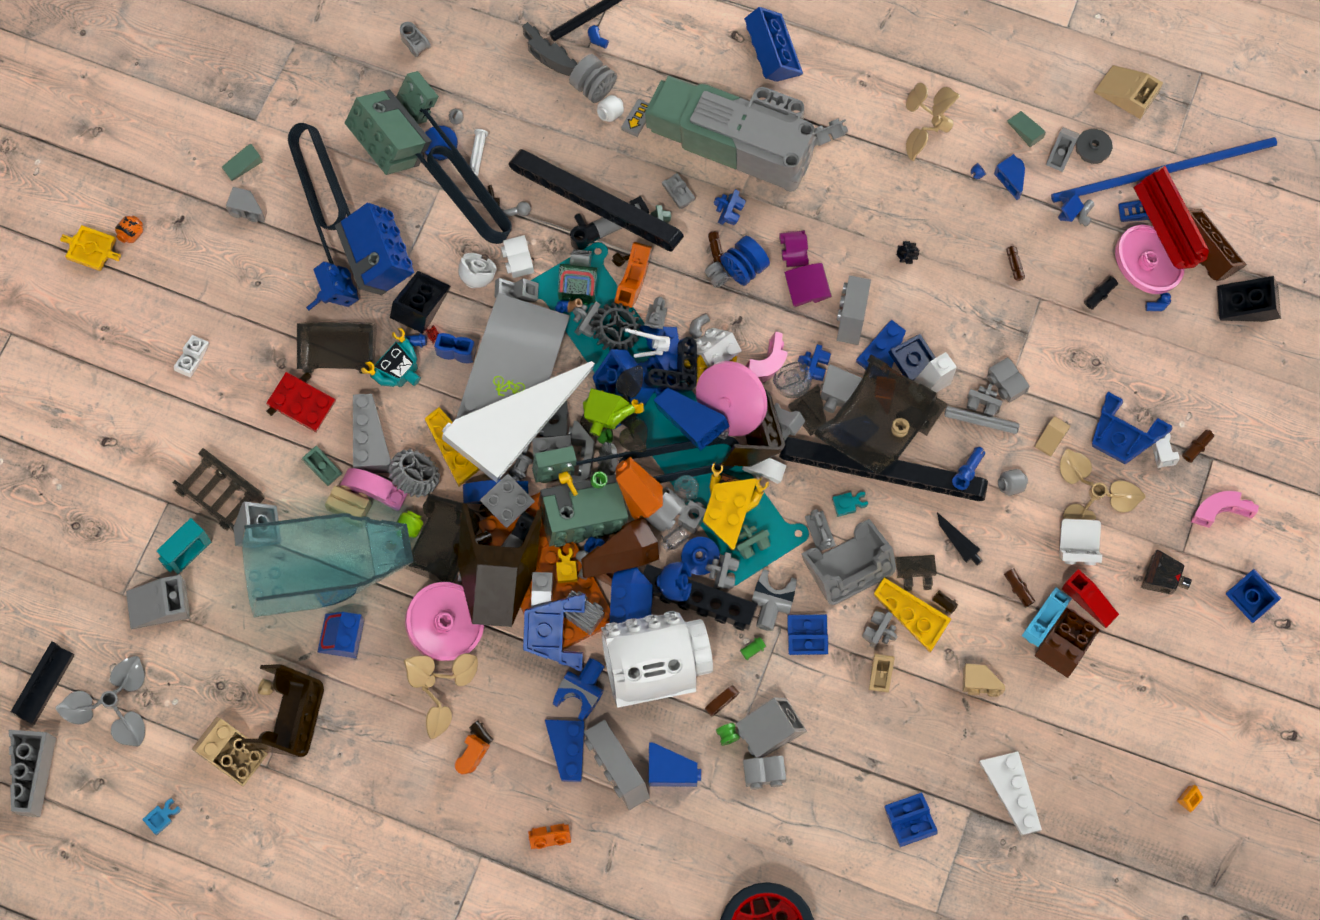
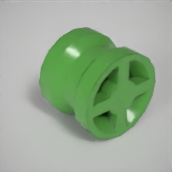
M729 723L716 729L717 735L721 737L720 743L722 746L734 743L740 739L739 734L735 732L736 726L734 723Z

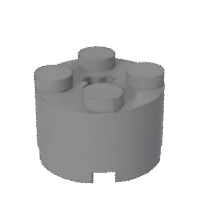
M665 487L663 488V506L649 518L645 519L657 530L663 532L666 529L669 530L675 524L674 518L678 514L681 515L686 510L687 505L672 490Z

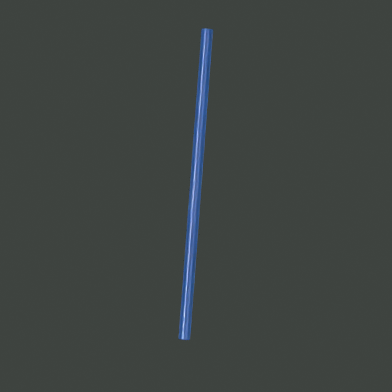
M1273 137L1163 166H1166L1169 173L1274 147L1277 146V139ZM1163 166L1051 194V199L1055 203L1061 201L1059 196L1062 192L1076 193L1079 197L1141 181Z

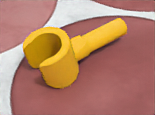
M567 471L559 473L558 476L561 484L567 483L572 494L577 496L578 493L573 485L572 476Z

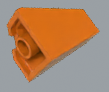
M631 457L617 465L616 480L631 516L634 519H639L640 516L649 518L663 506L662 485Z

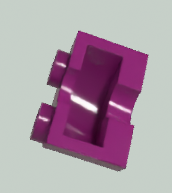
M805 230L779 233L780 244H783L785 250H782V261H786V267L809 265L807 255L808 241Z

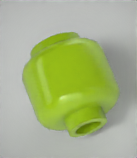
M409 510L407 513L402 512L395 525V529L399 532L398 536L409 540L410 537L416 538L423 526L422 516Z

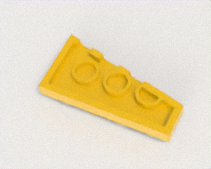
M438 407L424 419L458 487H460L480 469L442 440L443 428L448 423L452 424L453 422Z
M883 578L874 592V596L931 653L950 623L951 618L886 578Z

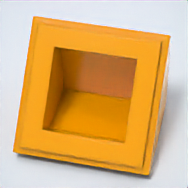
M1192 785L1188 786L1176 801L1186 810L1192 812L1202 801L1203 796L1198 787Z

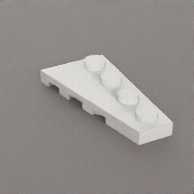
M1019 752L979 761L981 768L984 769L988 780L994 786L999 799L1005 805L1020 835L1041 831V825Z

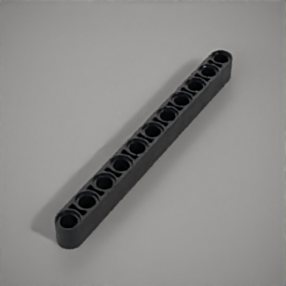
M520 149L509 162V167L514 172L667 251L672 252L684 237L678 228L523 149Z
M792 437L786 438L784 441L785 447L779 454L781 459L974 501H984L987 492L988 480L974 476L968 488L960 490L952 483L953 477L958 472Z

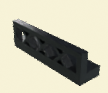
M51 641L10 712L16 717L35 725L75 655Z

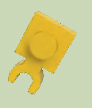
M569 548L567 556H563L561 549H558V557L562 561L556 562L558 583L578 582L576 561H570L573 557L572 549Z

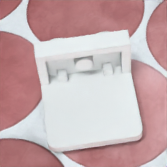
M710 328L701 338L695 339L697 355L702 356L708 368L718 362L729 361L742 351L733 333L729 331Z
M1063 519L1061 521L1059 557L1062 561H1065V564L1084 562L1085 565H1096V563H1102V554L1099 552L1101 522L1085 519Z

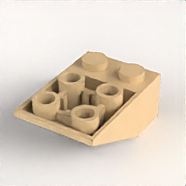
M1113 65L1094 93L1141 120L1159 94L1163 82L1148 73Z
M219 717L213 720L192 748L194 752L243 787L268 755L265 751L241 743V739L248 738Z

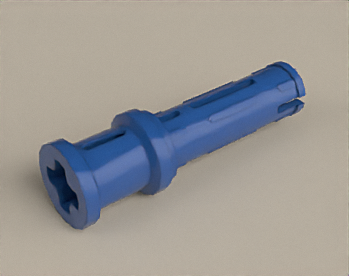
M974 448L965 465L958 469V474L952 479V483L957 489L965 490L968 488L970 481L975 476V469L985 456L983 448Z

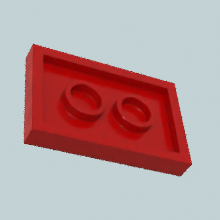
M285 372L266 405L317 433L336 399Z

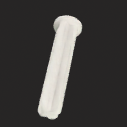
M483 129L474 130L475 140L469 164L477 177L485 138L488 136V132Z

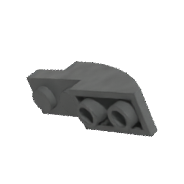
M528 22L522 26L523 35L528 40V51L550 69L570 76L577 62L574 59H570L567 56L566 50L562 46L559 47L556 42L550 45L546 38L543 39L535 26L532 27Z

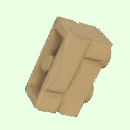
M335 485L325 503L326 509L362 525L372 506L369 497L360 492L357 495L351 492L352 490L347 486L341 485V487Z

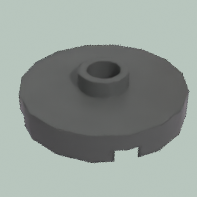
M1098 129L1083 131L1076 142L1077 154L1081 156L1082 160L1091 164H1099L1106 160L1113 149L1112 140L1109 135Z

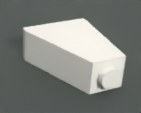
M945 352L930 361L909 388L917 400L922 402L951 384L957 366Z

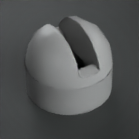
M456 108L452 109L449 112L450 122L455 125L462 123L464 119L462 111Z

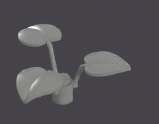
M138 656L129 657L113 668L110 681L113 685L119 686V688L113 690V692H104L101 700H98L96 704L92 705V698L88 693L75 691L56 706L57 712L68 722L85 724L93 717L91 709H95L103 704L106 709H114L120 718L114 721L111 726V735L114 740L122 745L140 746L145 736L144 721L139 714L133 711L126 713L123 717L117 708L119 699L116 695L123 688L128 692H133L143 685L145 674L140 658Z

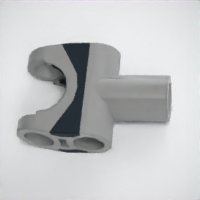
M763 570L757 582L752 602L762 606L756 626L762 630L773 631L778 612L790 613L797 579L791 578L787 587L782 590H775L768 582L769 571Z

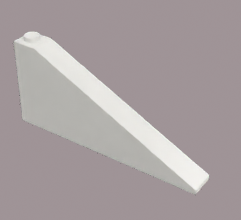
M592 361L455 419L452 424L448 423L443 428L442 440L497 483L592 371L595 363Z

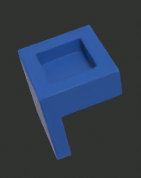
M1062 192L1059 198L1064 205L1061 207L1062 213L1058 216V219L1060 221L1072 222L1084 205L1076 193Z

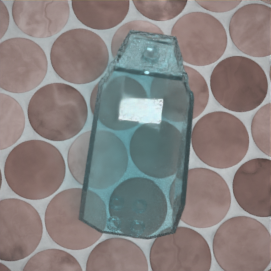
M348 513L244 525L242 539L243 565L249 605L253 617L318 609L338 604L413 563L407 524L387 520L379 521L370 519V517L363 516L362 518L351 516Z

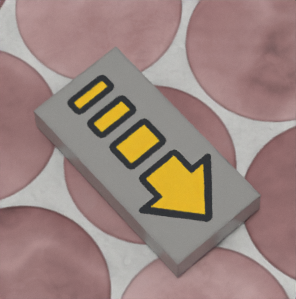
M638 99L621 126V130L638 137L646 124L645 112L649 103Z

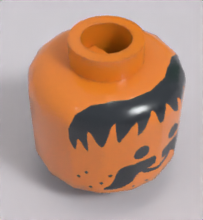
M125 216L115 227L116 237L123 243H134L143 233L142 222L135 216Z

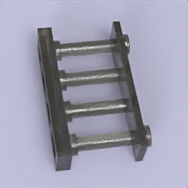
M202 448L198 453L202 459L200 461L201 464L182 485L176 480L172 482L176 487L175 492L183 498L187 496L219 521L218 524L224 530L228 531L230 529L234 532L232 522L238 516L242 503L253 502L254 500L261 503L264 496L260 490ZM212 467L216 470L213 478L197 496L188 490L207 468ZM221 479H228L230 486L211 507L203 500ZM241 489L245 492L244 498L226 518L217 512L236 490Z

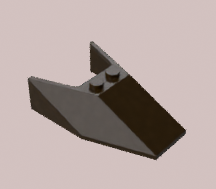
M462 504L457 564L472 624L512 627L531 583L533 572L536 571L542 510H537L523 545L519 548L478 544L475 539L467 504Z

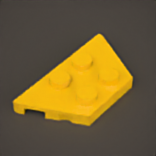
M755 478L715 484L703 518V523L713 530L733 551L757 482Z

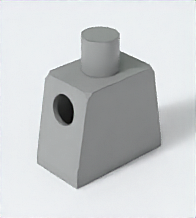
M829 364L821 393V399L826 401L823 407L824 410L834 413L837 406L846 408L860 388L863 378Z

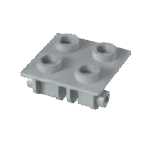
M509 474L504 476L480 499L506 528L535 502Z

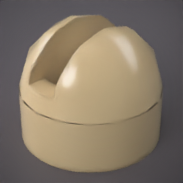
M263 678L258 686V694H272L273 683Z

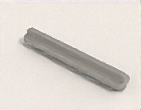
M947 406L944 416L1013 434H1017L1019 430V423L951 406Z

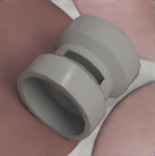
M720 262L709 265L704 271L706 276L711 278L714 288L724 285L730 279L728 274L723 271V266Z

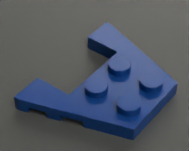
M1107 392L1101 417L1092 441V447L1123 464H1127L1170 433L1173 428L1172 425L1159 418L1155 420L1147 433L1114 416L1123 404V399Z
M582 593L525 609L523 650L582 671L583 652L562 651L564 612L585 613V594Z

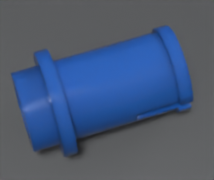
M419 333V335L404 336L412 346H420V348L427 346L426 334Z

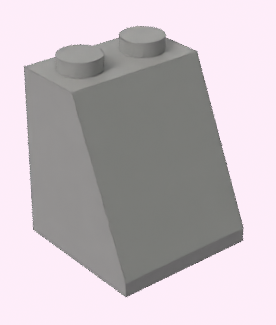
M773 698L736 723L739 736L746 740L749 745L748 750L750 754L756 758L767 756L807 732L787 698Z

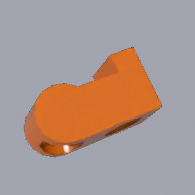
M475 734L467 736L464 742L468 747L462 757L458 758L455 762V769L460 774L474 772L490 747L488 743Z

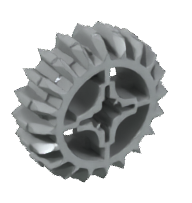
M403 449L395 454L390 461L388 472L390 473L389 478L393 480L392 484L398 486L397 490L401 489L404 491V494L409 493L411 497L416 495L419 498L420 496L425 497L434 491L439 482V468L435 467L436 462L430 460L431 456L426 457L424 452L421 454L418 450L413 452L412 449L407 451Z

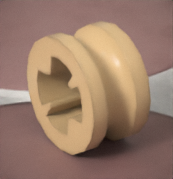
M903 418L895 419L891 427L892 434L899 438L905 437L910 427L908 421ZM898 425H901L903 430H899Z

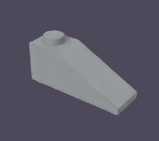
M533 572L531 608L552 602L553 573Z

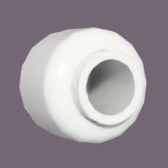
M613 95L607 96L597 105V114L603 121L612 122L624 112L622 100Z

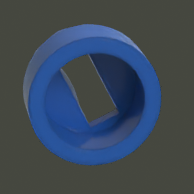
M976 163L971 168V175L976 173L973 177L975 179H980L986 175L985 170L979 163Z

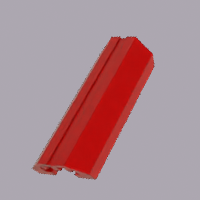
M1166 166L1157 169L1136 184L1133 188L1173 266L1177 269L1194 268L1199 263L1207 260L1209 249Z

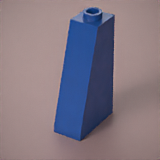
M670 388L660 392L654 399L657 409L700 451L730 427L723 414Z

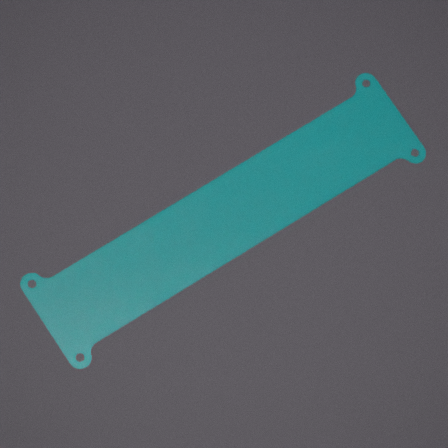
M596 242L583 249L585 251H592L589 273L594 277L593 296L590 295L591 278L587 275L565 274L563 278V292H560L561 275L564 271L570 270L569 257L530 280L539 283L538 299L543 300L550 310L556 311L555 306L559 301H573L578 298L582 300L583 305L588 307L585 311L586 313L595 302L601 304L599 308L604 309L606 304L611 306L614 303L618 285L604 266V259L608 255V248L605 244ZM597 248L602 250V253L599 255L594 252ZM566 276L589 278V295H587L588 280L567 278L566 293H564ZM633 307L629 308L628 311L630 313L635 311L634 318L639 317L636 324L644 325L645 323ZM563 312V314L570 316L565 329L566 333L586 362L592 361L595 363L592 369L595 373L608 355L609 347L603 350L602 343L600 345L596 344L599 341L598 338L593 339V336L588 337L582 333L580 335L574 333L582 319L576 323L573 320L575 318L573 312ZM611 315L604 317L603 326L610 324ZM616 325L613 326V329H616V331L619 330V328L616 327ZM622 332L621 341L627 340L628 332ZM606 334V336L612 340V337L609 334ZM636 336L639 339L638 342L634 343L632 348L628 347V352L633 358L634 354L652 351L646 344V338L642 336ZM650 356L637 357L634 360L637 364L640 362L644 363ZM692 390L688 392L677 391L697 402L696 395ZM654 393L645 404L644 411L628 421L646 448L690 441L657 409L654 402L656 398ZM727 444L706 446L701 451L698 448L654 455L652 457L664 474L713 465L714 462L715 464L722 463L732 447ZM734 466L719 474L725 473L741 480L754 478L752 474L742 470L743 466ZM714 473L670 481L686 505L691 500L694 503L699 502L703 504L705 509H707L711 497L709 488L711 475ZM765 492L758 506L746 513L743 525H747L748 528L756 527L757 531L752 533V535L761 530H768L770 535L767 537L770 547L760 551L756 543L750 545L755 554L750 558L744 559L739 551L731 550L703 522L700 525L709 539L715 542L721 555H725V552L731 553L732 558L739 560L737 571H727V575L728 573H734L735 575L734 586L798 547L809 537V530L805 525L799 523L789 524L782 518ZM692 513L695 518L699 517L696 513ZM796 530L802 531L801 537L795 536ZM744 537V538L741 539V540L738 538L737 543H739V542H741V541H743V540H745V539H747V538Z

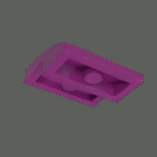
M822 263L806 265L784 272L794 307L812 301L817 303L832 297Z

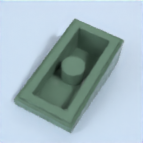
M1022 111L1007 120L1009 125L1029 147H1032L1045 137L1046 132Z
M249 144L224 164L222 169L230 180L233 181L262 163V159L253 145Z
M317 445L301 459L327 486L342 474Z

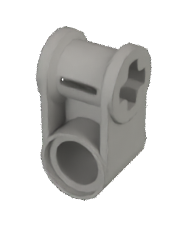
M404 22L400 25L401 40L415 57H418L419 53L426 48H431L428 39L412 22Z

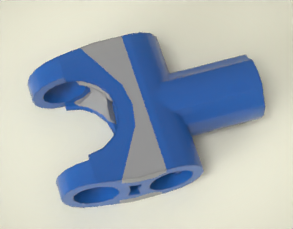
M589 658L579 676L568 671L558 687L553 705L558 707L561 702H564L569 697L578 698L582 702V710L578 719L584 721L594 710L604 692L603 689L595 686L597 679L605 668L604 665Z

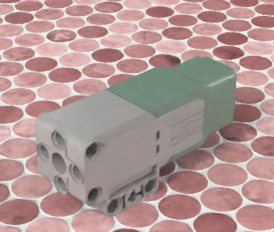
M668 76L666 81H660L645 112L646 127L651 129V132L681 143L682 148L686 151L735 170L737 169L782 187L789 192L795 191L808 169L817 141V137L814 136L813 124L803 120L805 109L803 102L766 87L757 88L751 100L748 101L706 84L695 86Z

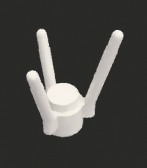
M625 328V332L653 339L652 348H655L656 351L634 354V358L663 355V351L668 352L670 346L669 337L656 336Z

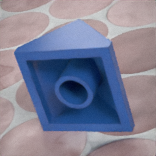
M1255 569L1250 571L1226 593L1252 623L1258 620L1281 599Z

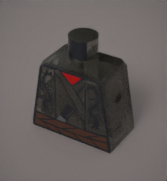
M1156 550L1150 560L1141 588L1172 595L1178 586L1188 590L1192 579L1182 575L1185 567L1184 564L1162 551Z

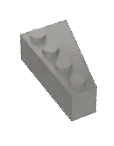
M603 720L584 731L586 736L584 743L589 751L593 749L596 754L594 759L599 767L603 766L605 769L604 775L609 782L612 781L615 786L613 787L619 798H622L628 810L648 800L650 797L645 782L607 722Z
M9 730V737L11 739V746H9V755H11L10 775H12V784L10 785L11 811L20 816L40 817L56 738L47 732Z

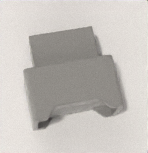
M775 403V411L785 441L789 434L792 436L796 435L805 420L800 412L786 411L781 409L778 403Z

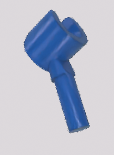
M319 291L317 298L306 308L310 311L320 301L325 304L328 302L324 300L322 292Z

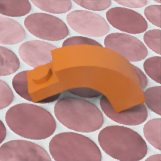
M633 242L624 277L618 285L614 303H622L623 306H629L630 308L634 306L647 273L652 246Z

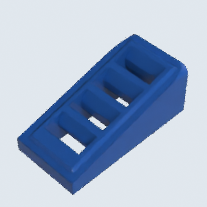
M1140 200L1118 204L1121 222L1150 220ZM1139 207H1143L1144 213H1140ZM1124 208H1128L1129 216L1125 215ZM1132 208H1136L1137 214L1133 215Z

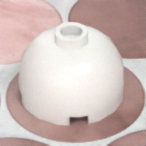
M464 254L458 267L460 279L470 288L487 286L493 280L497 269L496 265L489 258L486 261L481 258L482 255Z

